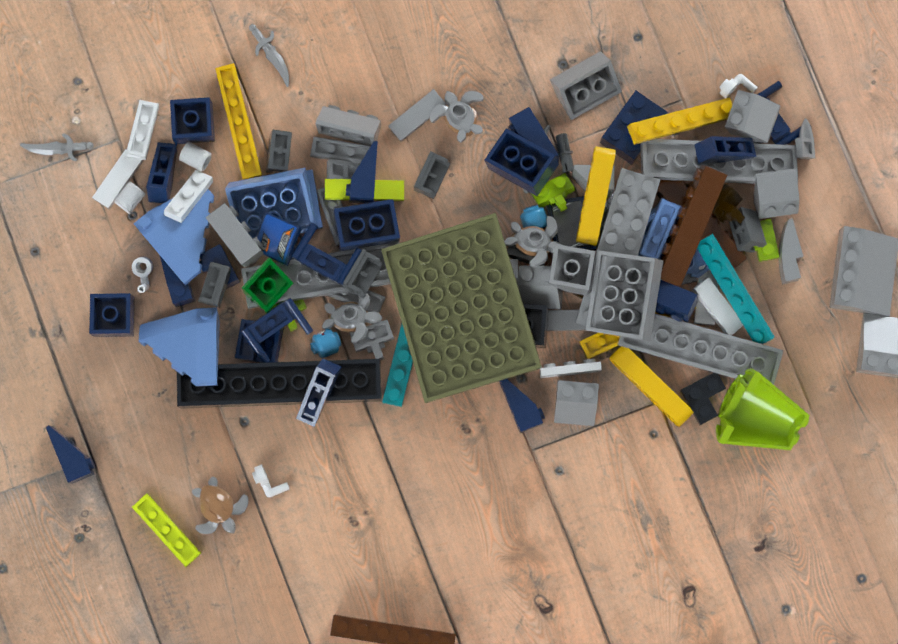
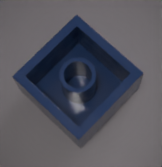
M210 97L170 100L172 139L175 144L215 142L213 103Z
M131 293L90 294L89 334L93 337H134L135 297Z

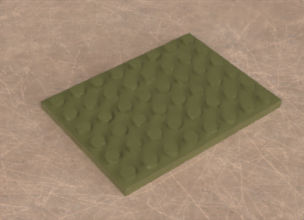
M496 213L381 249L425 403L542 368Z

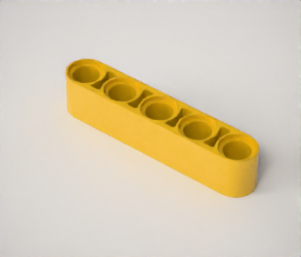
M598 146L594 148L577 230L576 242L597 245L615 160V149Z
M620 346L609 357L614 366L676 426L681 427L694 413L631 349Z

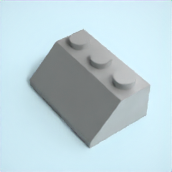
M601 51L550 79L557 98L571 120L622 92L611 60Z
M333 105L323 106L315 123L319 134L369 146L372 145L373 141L378 140L381 129V120H378V117L373 115L361 116L353 110L341 111L339 107Z
M224 203L205 218L244 268L252 267L263 255V251L260 249L263 245L257 237L252 238L248 232L251 229L244 221L240 223L236 218L239 214L232 205L228 207Z

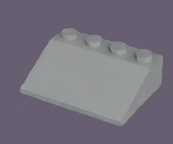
M844 226L839 230L829 308L890 317L898 238Z
M598 250L585 331L651 341L663 260Z
M863 313L856 372L898 378V318Z

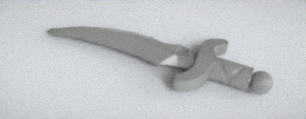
M251 24L249 30L259 42L256 46L255 55L258 56L259 51L263 49L266 58L278 70L286 87H288L289 74L282 56L276 52L275 46L271 44L274 39V32L271 31L270 37L265 38L256 25Z
M62 134L67 143L55 141L45 144H20L26 150L41 155H63L68 153L69 158L73 161L78 160L74 157V151L90 150L94 147L92 142L73 143V140L67 134Z

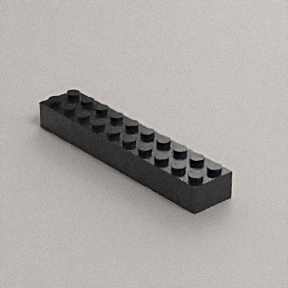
M380 359L327 360L341 366V369L326 403L382 401ZM320 361L218 364L217 385L195 386L191 383L192 378L186 373L182 376L177 372V407L185 409L302 404L316 366Z

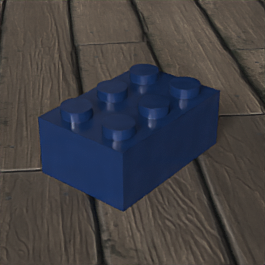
M635 90L602 136L600 143L606 148L615 149V154L633 165L641 153V143L633 144L627 126L634 122L668 114V112Z
M507 128L484 159L489 170L535 196L539 195L559 165L556 155Z
M393 199L334 209L333 215L340 252L400 241Z

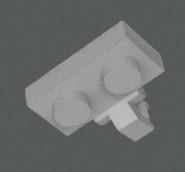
M387 319L377 324L366 326L368 331L363 340L356 344L353 343L356 353L367 349L368 353H374L376 359H384L381 351L382 348H385L384 343L394 340ZM349 332L351 339L355 332Z

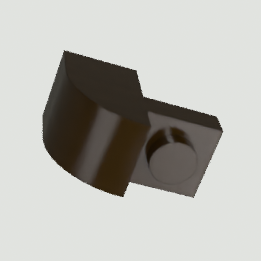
M724 184L712 213L721 223H724L727 219L730 222L734 220L741 224L745 217L736 207L743 198L734 188Z

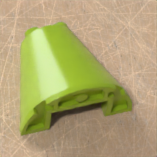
M754 369L745 370V375L739 374L733 381L720 406L718 417H720L721 421L720 425H716L717 441L721 444L791 450L799 440V429L807 426L810 415Z

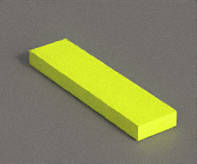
M325 179V200H349L350 196H346V185L351 183V179ZM375 180L374 201L393 199V201H404V180Z
M148 493L132 506L136 513L185 567L201 554L197 547Z

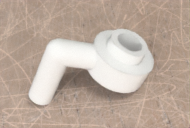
M738 74L730 81L726 79L719 88L721 89L720 94L727 98L740 83L752 93L758 87L743 74Z
M139 257L132 263L133 273L140 277L141 285L137 288L140 293L150 288L148 275L153 270V263L147 257ZM141 263H145V264H146V266H147L146 270H142V269H141V267H140V264H141Z
M263 465L254 467L255 472H252L256 484H261L267 497H273L290 490L287 482L271 488Z

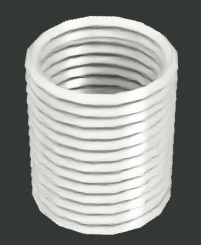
M187 142L180 153L179 160L202 172L208 166L212 154L191 142Z
M129 182L113 201L128 214H131L146 194L135 184Z

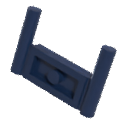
M777 81L757 95L770 100L767 97L781 89L782 84L780 81ZM778 113L770 139L774 144L787 145L799 137L801 127L791 133V129Z
M311 223L291 257L343 286L344 280L362 250L356 248L346 265L308 244L318 228L316 224Z
M290 297L244 328L241 333L262 363H267L270 359L259 343L294 319L298 321L307 335L313 332V329Z

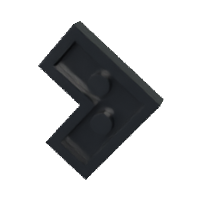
M711 373L680 390L688 406L694 412L693 415L699 426L718 416L709 398L725 390L726 387L717 373Z

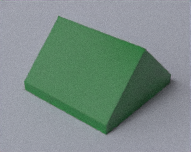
M268 258L243 285L242 290L247 297L267 313L291 287L293 282Z

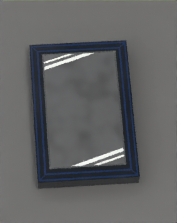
M584 196L565 199L568 209L560 212L555 203L546 206L548 216L553 217L558 226V232L553 237V242L596 252V246L576 242Z

